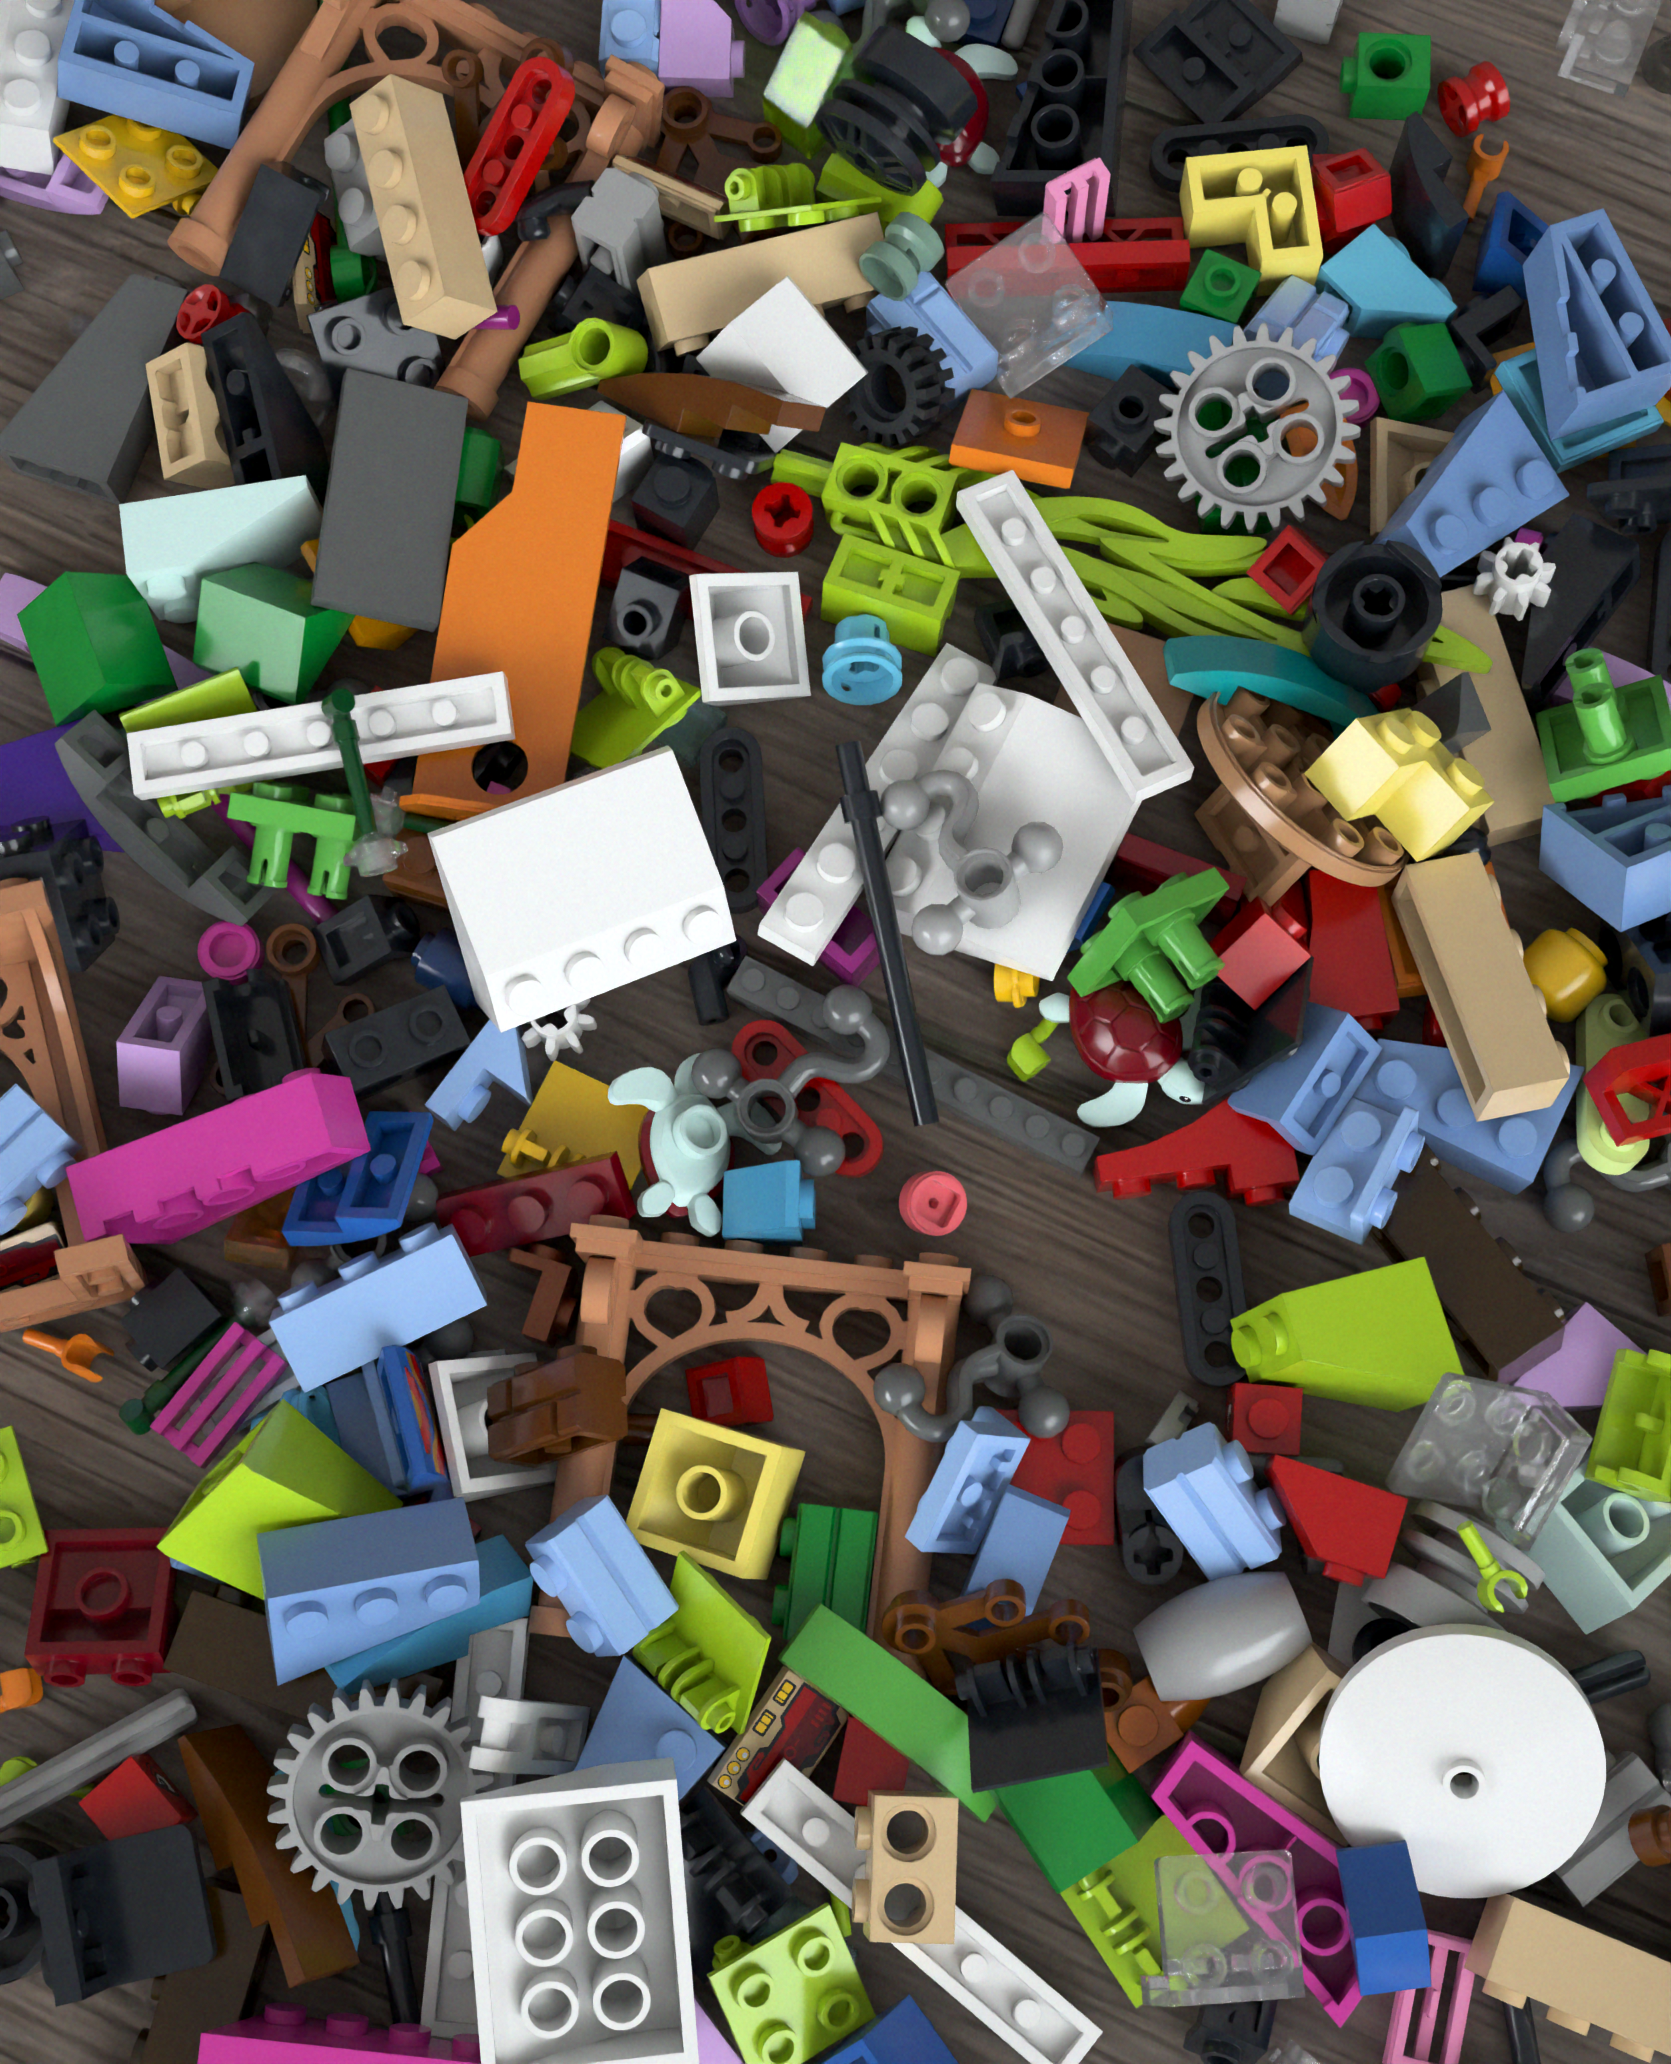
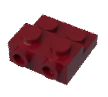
M169 1527L44 1530L49 1552L40 1555L24 1656L38 1676L44 1675L46 1683L57 1687L73 1688L83 1685L86 1675L111 1674V1680L120 1685L144 1686L152 1682L153 1673H171V1671L164 1669L163 1665L177 1631L179 1609L173 1600L177 1569L171 1567L170 1557L166 1556L156 1547Z

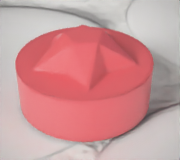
M942 1171L919 1172L907 1180L900 1192L899 1210L901 1217L910 1229L919 1234L931 1236L946 1235L960 1225L966 1214L967 1197L961 1183L949 1173Z

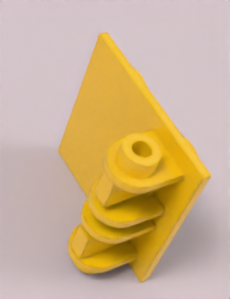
M115 114L56 136L53 139V143L131 219L169 203H173V208L179 214H188L190 216L203 196L205 188H208L219 170L183 135Z
M555 1060L519 1130L512 1128L507 1134L501 1149L506 1155L497 1174L506 1178L617 1151L629 1189L631 1190L642 1169L638 1151V1134L640 1124L648 1108L640 1104L613 1105L608 1100L609 1085Z

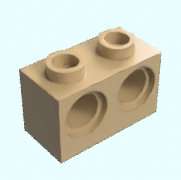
M186 342L145 364L164 480L210 490L226 488L235 484L204 347Z
M868 1789L867 1807L856 1806L854 1845L855 1850H866L865 1879L854 1878L852 1922L863 1923V1933L869 1942L954 1944L959 1798L952 1793ZM905 1810L917 1812L922 1821V1832L917 1842L907 1848H896L890 1845L887 1838V1827L891 1818ZM908 1883L915 1885L920 1894V1903L916 1912L904 1920L889 1918L884 1908L888 1892L899 1884Z

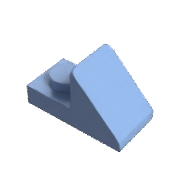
M489 1019L424 1104L434 1117L454 1131L457 1130L463 1120L471 1123L480 1115L489 1102L491 1091L488 1090V1087L493 1081L527 1106H532L533 1096L525 1044L521 1039L523 1036L522 1025L501 1033Z

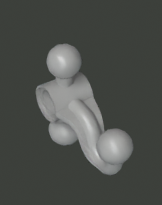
M944 769L928 772L915 781L898 780L887 786L880 800L882 817L890 826L898 830H912L922 825L928 817L930 801L933 798L944 795L953 800V807L942 825L938 845L942 859L954 872V882L958 896L947 905L930 904L920 909L913 919L911 928L912 939L916 945L930 955H945L953 951L960 943L963 925L968 921L986 929L1000 928L1011 922L1017 915L1021 904L1016 881L1027 872L1044 873L1054 868L1061 859L1063 851L1061 836L1054 827L1045 822H1030L1020 827L1013 838L1012 852L1007 856L997 849L988 847L968 851L964 846V840L977 816L979 809L978 792L968 778L958 772ZM994 882L1001 884L997 890L989 894L974 893L978 887L985 883Z

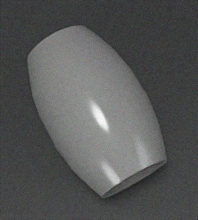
M1284 1571L1246 1572L1214 1579L1188 1589L1163 1603L1132 1629L1160 1701L1201 1700L1237 1691L1260 1682L1284 1668L1313 1643L1299 1602Z

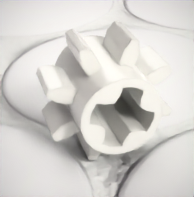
M1506 537L1502 549L1497 555L1486 550L1481 553L1477 566L1481 574L1476 577L1472 591L1475 595L1488 594L1491 602L1488 614L1493 616L1499 612L1501 614L1514 615L1520 621L1523 620L1530 603L1538 607H1545L1551 593L1547 583L1551 582L1556 566L1555 563H1543L1542 556L1538 552L1539 543L1535 542L1531 545L1520 542L1514 543L1510 537Z
M590 998L556 1011L561 1016L564 1015L567 1024L560 1029H557L551 1023L548 1024L545 1016L525 1023L531 1024L533 1027L522 1036L521 1039L527 1048H531L542 1041L545 1044L546 1054L550 1061L556 1060L559 1049L571 1047L575 1052L581 1054L583 1048L579 1039L583 1030L591 1031L597 1029V1023L593 1017L579 1013L588 1006L591 1001Z

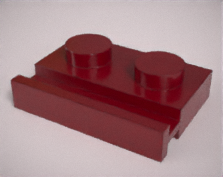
M1126 832L1116 857L1109 884L1132 893L1139 891L1144 897L1154 893L1164 882L1179 873L1185 872L1188 877H1192L1215 867L1230 888L1203 920L1225 927L1230 922L1247 878Z

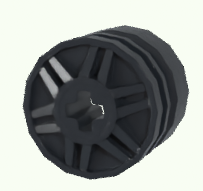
M879 26L851 63L856 80L842 78L831 91L833 99L827 98L815 113L814 119L818 130L826 141L859 172L897 194L914 196L926 182V172H931L941 161L940 150L936 144L950 145L957 139L978 109L977 96L967 80L956 68L932 47L897 28Z

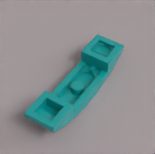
M1204 635L1171 638L1167 640L1162 648L1170 685L1207 699L1213 692L1217 694L1219 691L1221 694L1217 702L1225 706L1237 687L1240 686L1330 720L1335 740L1355 719L1381 714L1365 693L1358 692L1352 686L1333 679L1323 672L1311 657L1276 644L1233 636Z

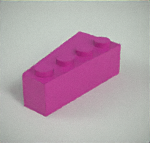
M313 1067L297 1070L284 1076L282 1084L259 1093L240 1097L228 1105L65 1167L85 1242L123 1234L128 1243L171 1245L371 1151V1147L350 1077L322 1074L319 1068Z
M1189 1729L1151 1781L1150 1793L1152 1799L1205 1864L1218 1876L1234 1896L1239 1906L1258 1925L1280 1952L1281 1957L1300 1980L1302 1979L1320 2001L1325 2011L1341 2028L1363 1997L1359 1993L1335 1852L1336 1849H1343L1345 1847L1243 1777L1238 1765Z
M269 2003L265 2005V2013L202 2032L197 2064H481L479 2034H458L453 2036V2041L431 2038L432 2029L425 2025L398 2023L390 2025L388 2031L368 2027L369 2018L360 2014L332 2013L327 2015V2020L306 2017L307 2007L300 2004Z

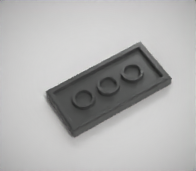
M347 368L342 381L310 605L430 632L436 630L439 625L469 398Z

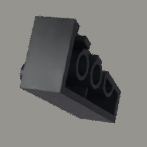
M1055 0L1044 30L1045 39L1037 60H1033L1026 80L1027 89L1018 114L1014 113L1007 133L1008 142L1001 162L996 163L990 180L998 216H1043L1047 182L1094 158L1100 157L1111 174L1105 217H1116L1133 0ZM1071 188L1064 191L1066 195L1071 194Z

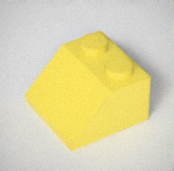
M661 1408L626 1524L641 1545L677 1557L678 1553L684 1550L698 1564L742 1579L767 1580L782 1532L784 1517L787 1515L806 1451Z

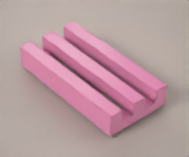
M1100 157L1094 158L1047 182L1040 244L1082 243L1084 233H1087L1092 242L1102 237L1111 174ZM1071 188V194L1066 195L1064 191ZM1066 210H1067V211H1068V222H1067L1066 225H1064V223H1065V214H1066Z
M1427 1929L1428 1944L1433 1945L1430 1957L1432 1987H1425L1412 2057L1403 2054L1416 1989L1395 1992L1383 2064H1437L1429 2062L1428 2058L1449 1950L1460 1953L1439 2064L1459 2063L1475 1973L1464 1968L1473 1942L1472 1939Z

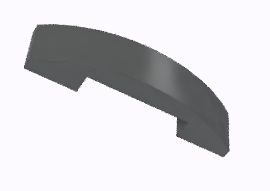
M95 709L54 744L72 784L96 820L138 865L184 900L211 915L242 927L278 890L276 887L264 886L265 883L262 882L261 884L247 882L246 877L249 874L250 861L233 845L219 858L176 815L165 818L156 798L140 800L133 792L131 771L128 769L130 767L128 742Z

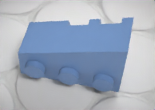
M74 0L58 56L57 97L226 149H232L241 135L248 109L254 62L188 20L183 24L154 5L155 0Z
M1604 208L1550 225L1522 266L1549 438L1552 441L1656 405L1671 388V336Z
M1504 390L1460 422L1454 431L1455 435L1442 453L1433 459L1425 470L1427 472L1415 490L1403 500L1372 544H1386L1387 540L1404 543L1420 552L1429 560L1437 571L1439 578H1441L1569 496L1568 491Z
M1671 785L1663 786L1662 797L1626 803L1627 798L1623 793L1603 796L1602 807L1566 812L1567 808L1563 802L1543 805L1538 869L1619 932L1671 912Z
M1378 1039L1376 1041L1383 1049L1353 1094V1098L1399 1117L1405 1106L1419 1110L1418 1134L1425 1136V1143L1431 1148L1437 1158L1505 1191L1517 1195L1533 1183L1585 1066L1570 1065L1569 1079L1551 1107L1477 1122L1448 1048Z
M464 1497L257 1534L266 1619L277 1686L480 1604L479 1559Z
M623 1655L574 1771L603 1764L673 1757L677 1778L678 1802L680 1804L730 1745L712 1729L703 1730L685 1708L671 1697L670 1690L663 1689L658 1683V1679L632 1655Z

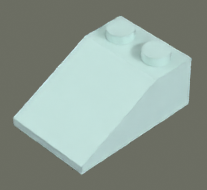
M306 475L119 504L126 574L159 621L167 620L173 623L193 622L198 617L202 578L253 562H258L274 569L287 567L303 556L300 547L306 541L320 538L323 509Z
M1591 1449L1538 1490L1499 1525L1506 1536L1516 1544L1517 1548L1543 1569L1546 1575L1543 1582L1586 1635L1634 1610L1671 1574V1502H1648L1584 1478Z

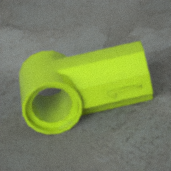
M838 152L832 153L825 163L815 189L816 200L822 203L881 196V203L858 205L859 216L878 212L884 238L886 227L901 212L915 214L930 225L944 201L941 192L928 179L914 196L900 195L888 190L859 172L843 159Z
M587 318L580 322L573 332L526 346L524 355L518 359L520 377L527 385L533 398L547 400L599 384L600 380L642 373L648 360V348L642 335L633 329L599 318Z

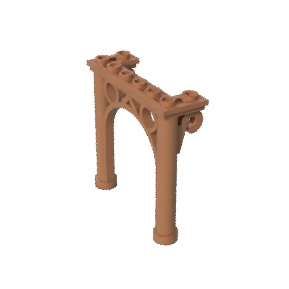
M322 0L323 3L193 212L189 218H181L167 240L168 245L189 265L208 275L219 276L261 163L278 161L290 163L310 129L330 107L350 95L372 88L389 74L454 97L453 86L444 79L442 67L437 66L440 57V39L456 49L472 52L481 59L484 69L481 81L484 80V86L479 84L480 110L487 116L506 92L499 79L500 75L503 74L512 79L516 70L520 67V57L524 47L533 39L540 37L530 32H523L521 34L501 23L498 17L485 6L478 3H471L469 5L461 0ZM391 26H401L423 38L426 47L415 58L390 60L379 46L377 39L384 29ZM358 40H364L365 53L371 63L355 66L339 73ZM545 51L537 55V57L549 58ZM612 54L605 64V80L591 65L582 61H575L572 74L575 84V97L566 118H569L576 125L578 132L572 140L566 142L568 158L565 165L576 160L577 162L564 183L594 180L596 183L606 168H613L612 161L616 155L636 157L639 151H645L647 145L654 149L660 138L665 84L660 82L656 75L646 66L634 61L626 63ZM467 60L459 61L456 66V74L460 81L465 79L469 73L470 67ZM549 90V91L547 92L546 97H545V102H546V100H547V98H548V96H549L551 90ZM553 144L543 161L545 164L549 163L554 157ZM538 171L533 181L535 194L550 185L547 171ZM573 214L547 217L551 231L550 236L544 240L522 241L493 290L496 305L517 306L520 313V322L517 329H470L450 364L437 382L434 390L469 398L466 418L477 422L487 421L499 401L496 393L579 254L571 221Z
M590 1215L589 1225L571 1223L569 1236L576 1244L575 1252L585 1263L574 1345L595 1347L597 1355L618 1359L624 1365L630 1321H633L637 1330L657 1347L626 1376V1396L622 1397V1402L627 1405V1411L644 1385L668 1364L701 1348L739 1341L769 1342L785 1345L811 1354L842 1373L864 1396L880 1426L885 1449V1472L866 1636L926 1681L927 1673L917 1656L902 1653L892 1648L885 1641L881 1627L884 1611L898 1594L909 1590L929 1592L933 1552H921L905 1538V1535L917 1512L918 1503L927 1491L944 1456L945 1442L933 1443L919 1439L906 1430L897 1416L894 1417V1415L883 1411L875 1401L874 1381L868 1373L890 1363L899 1352H902L901 1363L915 1367L924 1378L926 1390L922 1406L925 1411L935 1416L946 1412V1384L948 1373L954 1365L960 1303L963 1295L968 1294L971 1268L958 1267V1257L941 1253H919L918 1262L904 1261L903 1270L892 1269V1259L875 1255H854L853 1264L829 1262L827 1261L828 1252L813 1248L791 1247L789 1257L763 1254L764 1245L744 1240H726L724 1249L699 1247V1237L682 1233L664 1232L661 1233L660 1242L643 1240L638 1230L629 1228V1220L608 1215ZM636 1273L653 1275L645 1279L640 1284V1286L636 1290H634ZM701 1281L758 1287V1290L748 1305L739 1310L725 1311L727 1323L713 1325L717 1317L716 1302L709 1288ZM662 1289L692 1292L700 1299L702 1304V1313L697 1324L673 1339L653 1327L646 1316V1307L649 1299ZM784 1290L840 1297L832 1301L823 1312L819 1324L822 1339L807 1333L810 1321L797 1317L789 1310L784 1299ZM890 1303L908 1304L906 1321H902L897 1309ZM771 1309L774 1318L780 1325L757 1321ZM854 1310L880 1314L890 1327L891 1335L888 1343L882 1350L874 1354L853 1360L837 1345L833 1337V1328L836 1320L842 1314ZM619 1440L558 1460L549 1524L556 1521L558 1516L576 1502L586 1497L608 1494L611 1499ZM540 1588L538 1606L531 1605L528 1633L572 1638L566 1627V1621L571 1616L558 1596H549Z

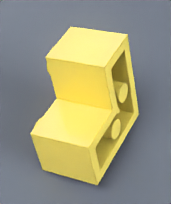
M1307 145L1186 157L1179 199L1185 240L1189 239L1190 248L1246 243L1249 267L1262 273L1256 297L1272 295L1282 281L1291 275L1315 286L1323 259V249Z
M1410 708L1355 719L1304 773L1346 821L1374 814L1416 862L1442 854L1495 802L1482 788L1485 782L1478 770L1464 759L1455 758L1439 741L1441 732L1435 723L1423 713L1412 711Z

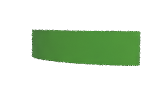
M816 1603L777 1659L828 1700L838 1703L931 1778L930 1781L943 1792H950L958 1797V1804L978 1820L985 1823L997 1806V1803L988 1790L973 1793L971 1790L968 1715L861 1631L823 1604Z

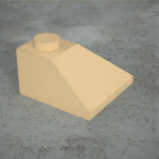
M1313 1642L1284 1668L1275 1672L1262 1688L1239 1771L1243 1777L1346 1848L1349 1843L1335 1824L1323 1794L1319 1767V1740L1324 1714L1329 1701L1350 1668Z

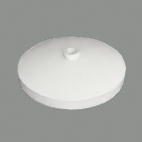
M1473 1624L1426 1626L1405 1632L1378 1645L1364 1655L1340 1681L1329 1701L1320 1731L1319 1767L1322 1790L1333 1820L1344 1838L1352 1847L1405 1840L1418 1891L1436 1896L1473 1899L1493 1897L1527 1887L1546 1877L1570 1858L1583 1843L1596 1820L1604 1796L1606 1782L1604 1745L1595 1714L1578 1683L1559 1662L1538 1646L1519 1636L1487 1626ZM1460 1772H1468V1773H1469V1774H1466V1775H1456V1774H1458V1773H1460Z

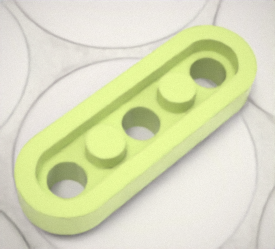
M1617 994L1597 996L1582 1011L1576 1021V1065L1585 1066L1576 1086L1577 1146L1583 1159L1592 1168L1609 1175H1621L1630 1171L1647 1153L1650 1139L1616 1147L1582 1079L1611 1048L1647 1039L1646 1032L1622 997ZM1629 1093L1616 1095L1631 1124L1647 1120L1649 1115L1648 1103Z

